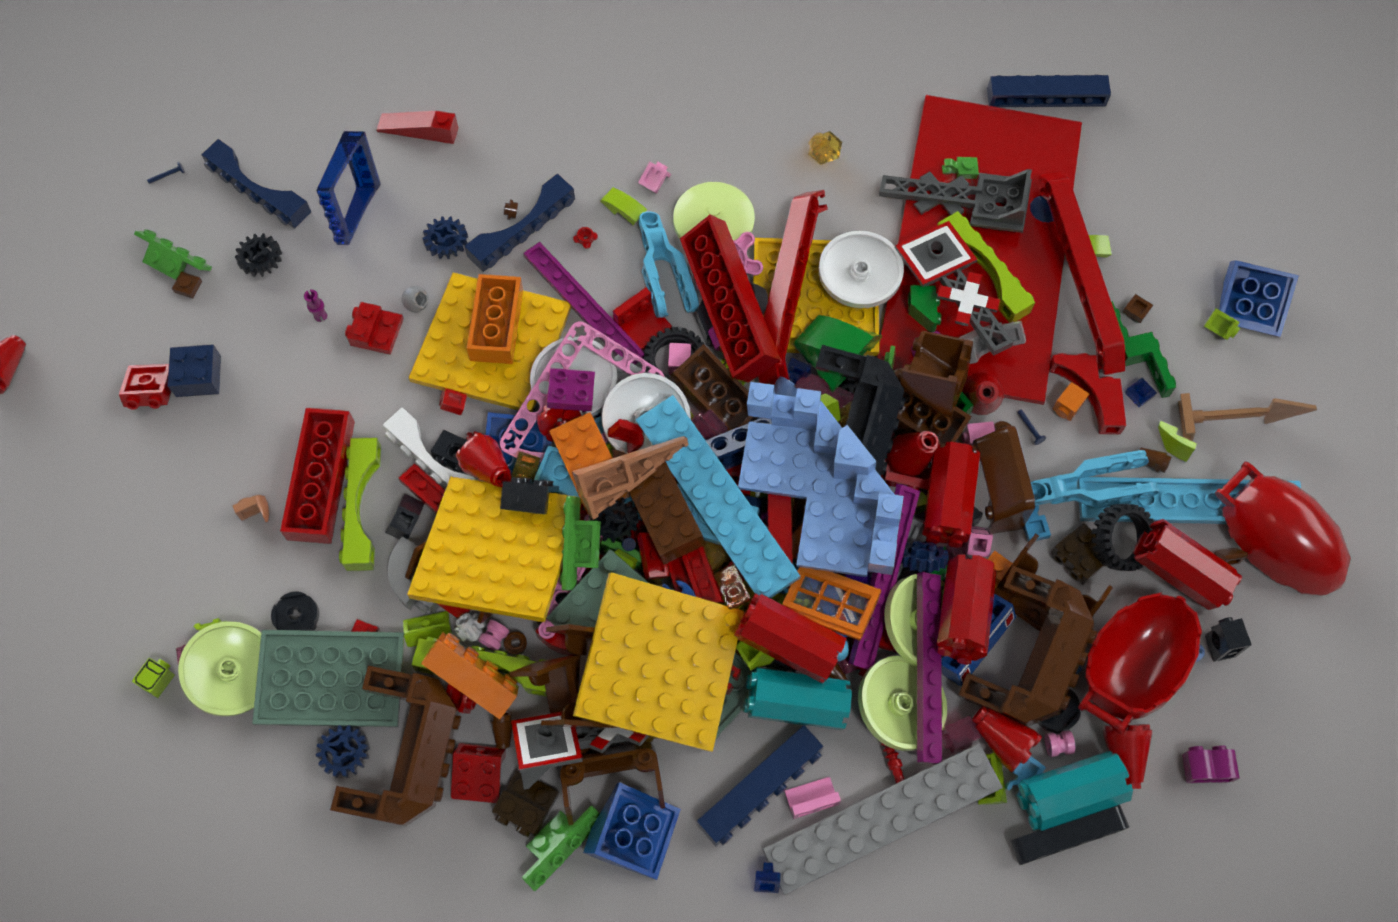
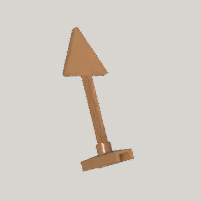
M1190 393L1180 394L1181 401H1178L1183 438L1193 441L1196 433L1194 423L1265 416L1264 424L1317 410L1316 405L1277 398L1272 399L1268 408L1256 407L1216 411H1192Z

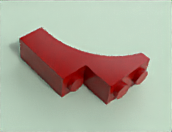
M1059 353L1053 355L1050 361L1049 372L1067 379L1089 393L1087 399L1095 412L1099 434H1121L1126 427L1121 378H1113L1111 376L1099 378L1096 355H1089L1087 353L1078 355Z

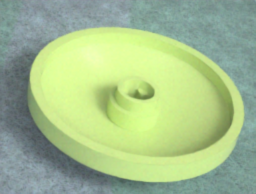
M706 182L698 184L682 194L674 208L673 223L679 239L709 214L726 221L733 240H737L744 232L752 233L754 229L755 213L751 201L741 190L726 183Z
M917 574L902 578L891 589L885 605V626L888 637L898 654L916 666ZM941 580V610H942V602H943L944 587H945V582L942 581V580Z
M227 621L203 628L188 641L179 660L178 674L181 688L194 706L215 716H236L254 708L261 632L244 623Z
M901 656L884 658L871 666L861 680L858 691V705L861 717L872 735L884 745L901 751L917 750V666L909 663ZM942 687L943 730L947 718V700Z

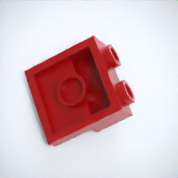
M360 302L359 307H354L352 318L354 320L352 325H348L345 330V336L350 346L391 355L404 320L403 315L384 311L378 305Z
M169 364L128 366L119 392L123 407L135 410L140 406H149L150 408L157 409L161 405H168L171 390L168 387Z

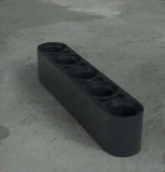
M1117 805L1043 831L1039 830L1011 840L1010 843L1019 865H1023L1130 828L1121 805Z

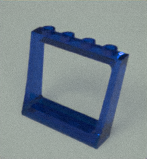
M365 131L343 132L316 190L319 196V204L323 207L324 217L328 220L329 229L332 231L333 240L337 245H350L370 201L381 186ZM347 164H349L356 190L344 218L334 188Z

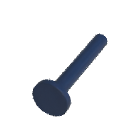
M177 162V167L148 178L147 181L150 184L178 171L185 173L184 168L180 162Z
M1020 409L1017 413L1035 437L1034 444H1041L1046 440V436L1039 435L1026 414Z
M625 535L622 547L626 551H632L636 547V542L633 538Z

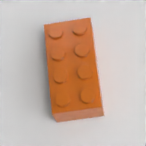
M478 274L467 343L470 361L513 364L523 297L521 277Z
M591 412L550 430V434L576 490L577 486L572 471L613 459ZM626 492L621 497H624V499L630 497V495L628 492Z
M442 632L425 655L421 664L492 715L501 719L518 695L519 686L517 685V680L510 677L509 674L505 676L497 671L499 668L491 661L487 660L485 662L478 657L479 653L469 646L465 648L459 644L460 640L455 635Z

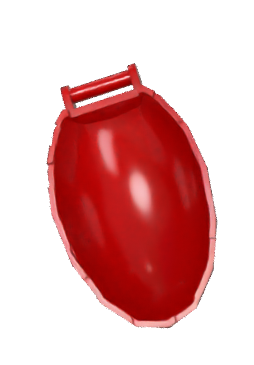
M1246 461L1222 489H1217L1215 495L1226 505L1222 510L1223 517H1225L1229 527L1228 532L1241 550L1247 552L1248 556L1246 558L1251 564L1275 582L1296 589L1301 594L1323 596L1343 586L1351 557L1340 527L1314 497L1294 483L1275 476H1264L1251 463ZM1249 475L1251 477L1250 481L1232 498L1229 494Z
M1162 592L1142 596L1130 606H1125L1118 610L1103 626L1088 654L1086 681L1089 691L1078 709L1088 711L1116 728L1117 732L1122 735L1133 719L1144 718L1161 709L1185 684L1198 658L1202 633L1197 611L1195 612L1186 603V599L1183 596L1172 597L1164 595Z

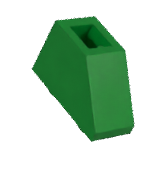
M911 285L908 293V314L927 331L935 332L937 325L941 324V313L937 312L940 299L937 298L936 286L922 287L921 285Z

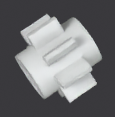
M469 613L463 614L456 621L458 627L454 630L463 642L466 639L470 642L476 641L483 633L481 628L485 625L483 622L481 624L477 622L479 616L476 613L473 616Z

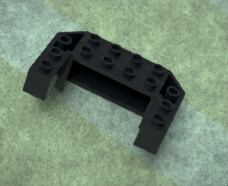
M822 345L815 369L858 381L846 425L849 426L876 460L875 470L880 476L884 475L887 468L885 458L887 453L890 454L893 446V440H891L892 433L897 431L899 424L897 415L899 410L903 409L905 397H903L904 389L889 362L870 355L865 357Z

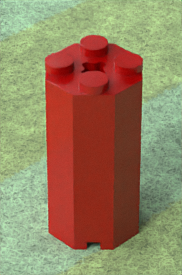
M946 442L945 447L941 448L940 444H938L932 457L922 535L926 537V542L938 544L940 542L954 548H960L962 543L968 542L971 536L980 452L976 450L974 453L973 447L969 444Z
M1165 519L1153 522L1149 526L1152 529L1149 534L1144 531L1139 537L1133 553L1136 555L1135 560L1207 610L1219 608L1222 604L1227 606L1231 603L1234 597L1233 592L1242 580V576L1234 567Z
M958 555L948 561L937 640L938 654L951 657L964 665L971 664V661L984 658L988 654L997 571L994 562L979 555H972V559H965L966 555Z
M756 593L749 604L747 612H744L734 636L738 637V640L822 684L828 679L838 661L839 652L842 653L846 638L763 594L758 595Z

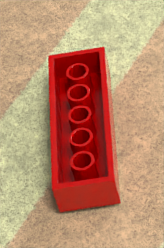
M305 409L280 532L287 541L332 543L348 460L346 450L347 446H350L355 424L349 411Z

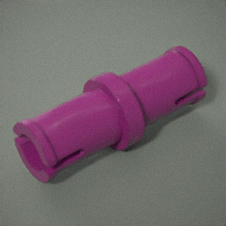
M310 289L311 295L307 290L304 293L307 309L313 314L317 322H321L320 317L325 321L327 319V312L324 309V302L318 297V293L315 290Z

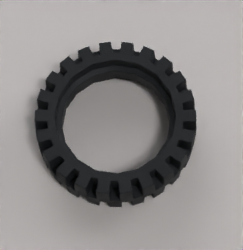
M673 327V331H670V328H666L664 333L659 331L657 336L653 335L650 342L648 341L644 352V360L658 368L655 363L656 353L665 345L670 343L691 344V348L695 352L704 342H701V338L698 335L695 337V332L690 330L688 333L686 328H682L681 331H678V327ZM663 373L664 377L669 379L670 375Z
M1113 504L1103 509L1104 512L1098 515L1100 520H1095L1094 525L1097 526V529H1092V534H1096V538H1092V543H1096V546L1093 547V550L1098 553L1096 555L1098 560H1102L1101 563L1104 566H1108L1107 568L1118 571H1136L1143 568V565L1135 560L1136 555L1133 552L1128 558L1121 559L1116 554L1112 542L1114 526L1119 518L1124 515L1128 516L1134 523L1137 534L1136 544L1144 531L1149 534L1152 530L1149 526L1154 520L1149 518L1151 516L1150 513L1145 512L1143 507H1138L1139 505Z

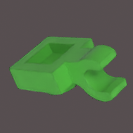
M957 157L956 161L949 158L944 159L942 173H957V178L962 175L965 179H977L979 175L977 157Z

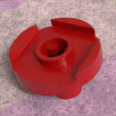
M546 405L543 407L544 411L541 415L538 414L537 424L541 434L546 436L548 441L553 442L550 430L582 415L580 410L547 408ZM562 418V421L557 422V419Z

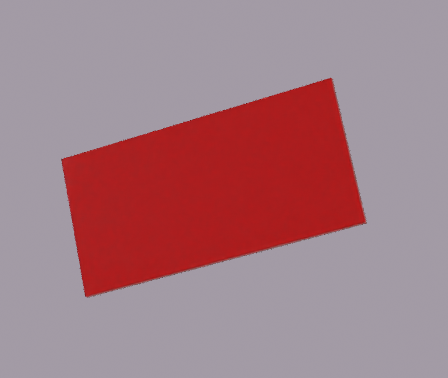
M926 95L910 178L920 179L921 176L931 172L939 182L950 183L957 178V173L943 174L942 165H944V159L949 158L956 161L957 157H977L979 174L1012 176L1027 169L1032 170L1030 178L1032 182L1023 233L971 226L981 235L986 245L994 250L997 258L1006 264L1008 271L1013 277L1018 278L1024 290L1033 296L1035 304L1031 313L1018 320L1022 321L1026 343L1014 345L994 356L991 352L982 355L977 363L970 364L967 378L976 373H989L1001 382L1004 389V398L1044 405L1065 253L1055 222L1037 220L1030 211V205L1036 197L1040 196L1039 188L1042 186L1045 188V183L1039 181L1038 175L1058 171L1069 178L1072 188H1074L1082 122ZM979 175L977 179L965 180L969 183V186L977 187ZM915 187L908 188V192L916 191ZM975 195L967 196L969 200H975ZM906 200L898 244L936 227L938 222L949 217L950 214L939 204L921 215L914 207V204L918 201ZM996 203L997 206H1005L1002 203ZM962 207L964 213L961 215L966 217L970 224L973 208ZM932 250L935 254H941L938 250ZM977 262L961 270L966 278H968L969 272L981 274L982 278L977 293L998 299L992 279ZM903 265L904 273L898 291L887 301L881 332L882 338L880 339L879 354L877 355L878 359L885 360L886 352H890L891 346H895L896 353L893 370L895 371L896 369L904 368L905 364L911 365L914 359L911 351L914 339L920 336L922 330L927 331L908 314L910 286L921 284L906 265ZM954 273L946 276L947 279L957 280ZM937 281L929 286H936V294H938L942 284L940 281ZM940 299L937 312L941 313V324L937 325L936 331L942 335L959 338L975 329L970 323L968 326L956 324L955 320L959 307L955 302ZM973 307L972 311L979 312L980 309ZM999 310L997 313L992 312L999 323H1009ZM980 320L982 327L991 325L989 322ZM985 388L983 394L990 395L991 391Z

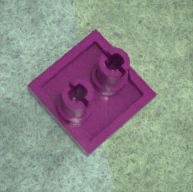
M551 368L547 408L580 410L582 413L592 411L595 372Z

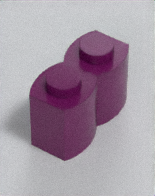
M1224 745L1214 746L1212 750H1204L1203 746H1192L1188 748L1189 751L1182 754L1187 783H1228L1240 779L1234 749H1227V746Z

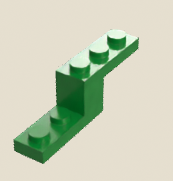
M1111 301L1125 342V366L1146 362L1161 398L1170 397L1176 388V380L1169 372L1168 362L1160 351L1158 339L1154 337L1153 332L1128 337V330L1123 326L1120 319V311L1118 308H1115L1113 301Z

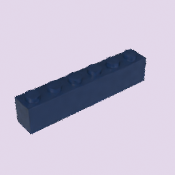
M997 75L990 77L987 93L989 106L999 108L1106 107L1111 96L1108 75Z
M803 725L697 820V826L715 847L720 843L724 846L733 838L732 832L738 826L740 829H743L752 820L750 816L756 810L760 813L770 804L767 801L774 794L777 797L787 789L785 784L791 779L796 781L805 772L803 768L809 762L812 765L815 764L823 756L820 752L824 746Z

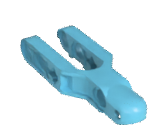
M651 211L643 212L639 216V227L642 233L646 256L643 260L644 265L641 272L646 287L651 292L652 306L656 317L660 318L669 315L664 300L665 293L661 290L659 284V275L655 265L657 260H665L670 263L686 312H696L699 307V300L684 255L669 244L660 216Z
M1145 450L1088 459L1074 473L1031 482L1035 505L1077 501L1096 508L1150 498L1157 495L1159 489L1157 488V483L1154 482L1146 484L1139 482L1134 486L1123 488L1117 486L1095 491L1077 488L1079 478L1145 466L1149 463Z

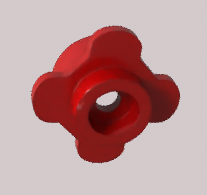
M582 227L577 231V235L573 237L575 243H580L585 249L591 247V243L598 239V234L589 227Z

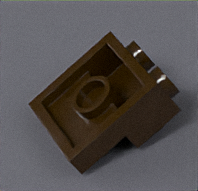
M1085 523L1067 535L1051 551L1055 561L1060 565H1064L1069 570L1071 577L1082 585L1104 567L1101 563L1102 560H1098L1096 557L1098 553L1093 550L1096 543H1092V538H1096V534H1092V530Z
M517 770L506 791L503 790L492 810V813L496 816L494 820L504 826H508L509 823L516 826V832L527 838L530 834L536 836L558 798L559 792L539 781H536L529 789L524 790L522 775Z

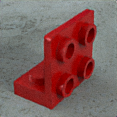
M646 287L613 310V320L641 350L646 348L648 341L650 342L653 335L657 336V332L662 331L664 333L666 328L672 329V325L665 317H656L652 306L651 292Z
M459 743L453 753L451 798L497 803L500 796L501 765L506 757V749H498L495 746Z

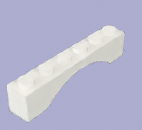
M400 408L383 424L386 438L393 444L397 442L401 446L399 449L407 457L411 455L415 459V464L423 471L426 469L430 472L429 476L436 483H442L447 487L450 477L481 481L469 475L454 472L435 461L423 446L421 429L417 420L405 409Z

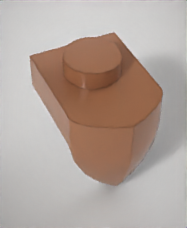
M255 495L250 498H243L237 504L232 505L241 521L261 512L265 522H268L269 506L265 496Z

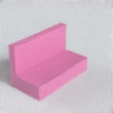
M830 777L784 791L793 819L838 806L841 802L839 793L835 792Z

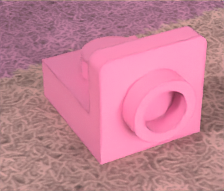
M658 161L656 164L649 162L638 183L657 194L666 176L670 178L671 174L666 171L668 167Z

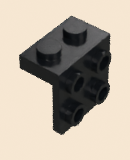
M511 477V481H503L500 509L545 515L548 511L550 491H559V486L553 485L554 481L533 480V483H531L532 478Z

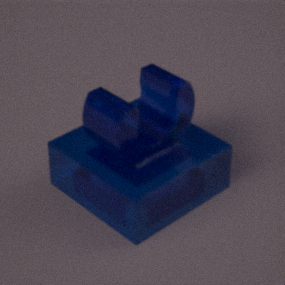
M791 358L788 364V373L791 374L789 377L790 381L796 386L800 379L807 381L811 374V366Z
M1143 377L1124 392L1139 408L1157 394Z
M763 862V871H756L754 892L779 893L781 873L773 872V863Z

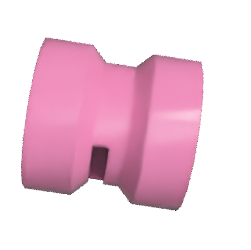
M490 620L486 626V632L480 635L478 641L493 651L499 650L502 639L506 638L510 631L502 624Z
M1070 730L1062 731L1060 734L1053 732L1045 734V747L1049 757H1057L1060 753L1066 755L1075 753V741Z

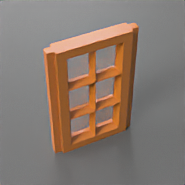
M799 567L797 572L801 578L791 584L782 605L832 631L861 641L880 598L881 589L833 572Z

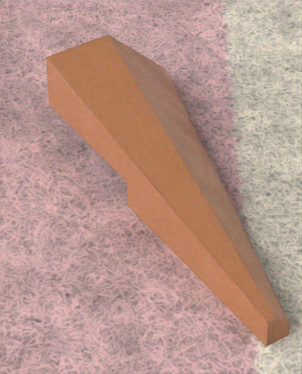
M681 436L572 471L578 493L590 517L596 519L599 513L608 506L614 505L619 497L638 486L653 474L662 463L672 459V455L682 447H687L689 445L687 437Z

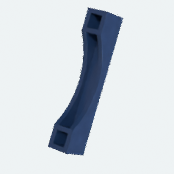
M217 139L201 154L205 161L204 166L211 173L216 172L225 183L230 182L233 184V187L242 194L244 192L253 203L261 204L270 215L275 214L284 225L289 224L295 229L311 213L307 201L292 190L268 189L248 179L240 170L239 161L234 150L220 139Z
M557 173L542 185L541 194L530 213L521 221L504 230L482 233L476 236L464 246L467 257L482 272L492 268L499 259L509 255L513 248L518 244L524 243L532 233L539 231L546 222L554 219L565 207L571 206L575 200L574 188Z

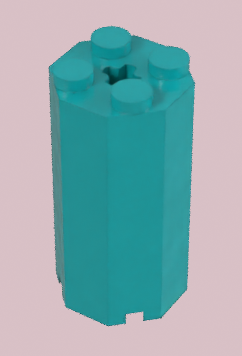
M756 668L746 678L745 687L749 689L748 698L744 699L743 713H748V718L843 730L847 723H842L843 719L849 718L852 691L851 689H846V687L850 686V681L828 678L822 684L804 674Z
M1108 751L1021 780V783L1018 784L1021 795L1017 796L1020 808L1026 810L1028 814V822L1032 830L1039 829L1043 831L1129 802L1132 799L1133 788L1131 784H1126L1125 778H1128L1129 774L1119 755Z

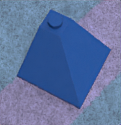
M1230 261L1223 284L1219 310L1239 321L1238 327L1281 337L1299 275L1242 261Z
M488 412L485 435L495 439L500 447V440L515 415ZM521 418L515 422V427L518 431H525L528 428V423L525 419ZM536 420L519 448L531 452L545 453L547 447L551 446L552 441H548L546 436L541 434ZM512 429L509 431V433L513 434L509 440H504L507 450L510 447H516L514 444L516 437L519 440L523 437L516 434ZM501 449L511 477L532 478L531 483H533L541 463L515 458Z
M618 782L591 828L583 853L657 880L681 809L666 802L665 808L661 809L659 799Z

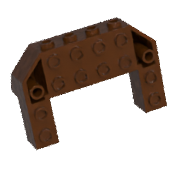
M1012 566L1004 585L1005 592L1044 607L1048 612L1018 686L1012 685L1009 691L967 673L958 695L963 700L980 707L984 706L986 709L990 708L1029 727L1059 715L1061 709H1067L1071 698L1067 694L1070 687H1076L1080 676L1076 672L1079 665L1084 666L1088 657V653L1085 650L1088 643L1093 644L1097 631L1094 630V620L1080 590L1061 580L1056 579L1054 582Z
M368 665L362 687L365 692L405 700L411 706L390 790H383L382 795L336 786L330 811L407 826L435 808L436 803L442 800L444 788L441 787L442 779L448 776L450 764L446 762L448 754H453L456 740L452 738L454 730H459L461 716H458L459 712L438 679L417 673L412 675Z

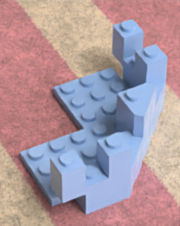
M750 382L747 400L748 416L771 419L772 425L749 421L738 488L740 490L807 499L797 567L867 577V572L892 575L904 496L895 495L875 470L876 460L849 426L846 425L842 428L822 403L821 391L797 388L796 397L775 394L774 385Z

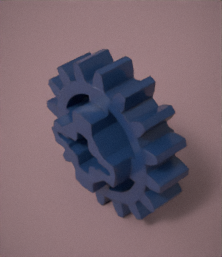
M441 216V221L433 219L434 224L428 223V230H423L424 237L422 239L426 250L430 251L432 256L438 254L439 259H442L443 255L450 259L451 254L457 257V251L463 252V245L468 243V233L465 225L460 224L459 219L453 222L452 216L448 220H445L444 216Z
M914 541L913 544L907 542L901 564H903L902 567H910L911 571H925L927 573H931L934 570L940 571V568L945 569L946 565H948V550H943V546L937 547L933 542Z
M338 725L336 732L331 728L328 729L330 735L328 737L322 735L321 738L324 740V743L317 744L321 752L316 753V757L322 759L318 765L321 768L325 767L324 772L328 775L333 771L335 778H338L340 773H342L344 778H348V772L350 771L356 775V768L358 766L361 768L365 767L362 760L369 759V756L364 751L369 750L370 747L367 744H363L367 741V738L364 735L360 736L361 731L359 729L353 731L350 725L346 727V730L341 725ZM352 739H355L358 749L353 748ZM345 748L349 751L346 753L343 752L341 755L337 752L340 750L343 751ZM328 754L333 756V765L328 759Z

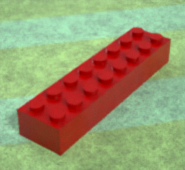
M709 214L683 235L680 241L732 378L749 383L781 359L726 221Z

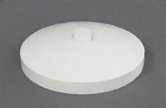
M851 231L835 237L824 248L819 262V277L826 292L836 301L855 308L875 307L888 301L898 291L904 273L903 260L896 251L895 246L883 236L868 231Z
M571 337L567 338L568 340L574 341L578 346H580L581 344L580 342H577L579 337H574L573 339ZM564 338L549 344L535 359L530 374L531 390ZM593 340L592 345L595 349L601 350L604 348ZM566 344L562 347V352L565 356H572L575 349L572 345ZM582 346L568 370L595 372L592 411L584 413L580 411L581 415L591 412L592 416H595L602 411L607 395L618 383V374L614 365ZM553 363L550 369H563L560 363ZM543 381L539 384V391L547 394L549 382Z
M652 373L631 375L616 384L607 395L601 414L602 428L610 445L615 450L628 454L627 442L608 437V428L619 419L638 424L636 422L638 417L674 395L691 419L689 404L680 388L671 380ZM644 432V443L638 450L653 446Z

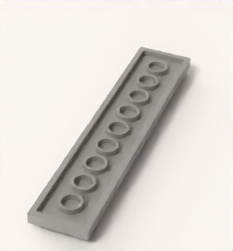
M979 743L763 848L784 895L1003 787Z

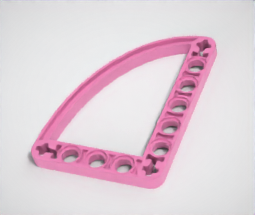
M578 321L569 329L500 440V447L505 453L515 458L529 462H542L545 453L531 452L519 448L537 420L538 414L540 415L543 407L547 404L548 393H541L539 391V384L543 381L549 382L550 367L553 363H560L563 369H569L582 346L630 376L644 373L646 366L650 368L647 373H657L664 377L663 372L587 323ZM582 326L585 328L583 332L586 333V335H580L577 342H580L581 344L580 346H578L574 341L568 340L567 338L571 336V338L573 339L576 335V331L574 330V328H580ZM597 337L602 338L605 342V346L601 350L595 349L592 345L593 340ZM570 344L574 347L575 352L572 356H565L563 354L562 347L564 345ZM619 349L623 352V359L621 361H614L612 359L611 353L613 350ZM631 362H640L642 370L639 373H633L630 370ZM530 400L539 402L540 408L537 412H530L527 409V403ZM523 418L527 421L528 428L525 431H518L516 429L515 422L518 419ZM510 429H512L516 434L523 437L521 440L516 437L514 440L516 447H510L507 450L504 440H509L513 434L509 433ZM603 432L601 435L606 443L608 440Z

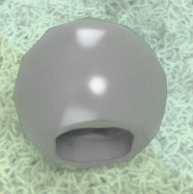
M411 286L405 289L402 294L403 305L411 312H420L428 305V294L419 286Z

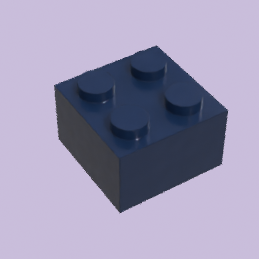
M214 344L170 347L168 387L175 397L219 394L221 355Z

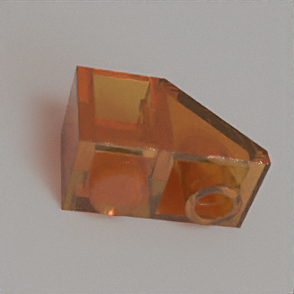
M735 564L714 574L730 610L751 600V596Z

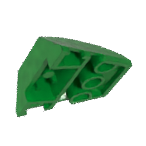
M818 315L793 342V345L805 360L815 368L822 345L863 356L867 351H871L882 338V335L858 328L836 318ZM817 370L818 376L827 382L832 393L846 378Z

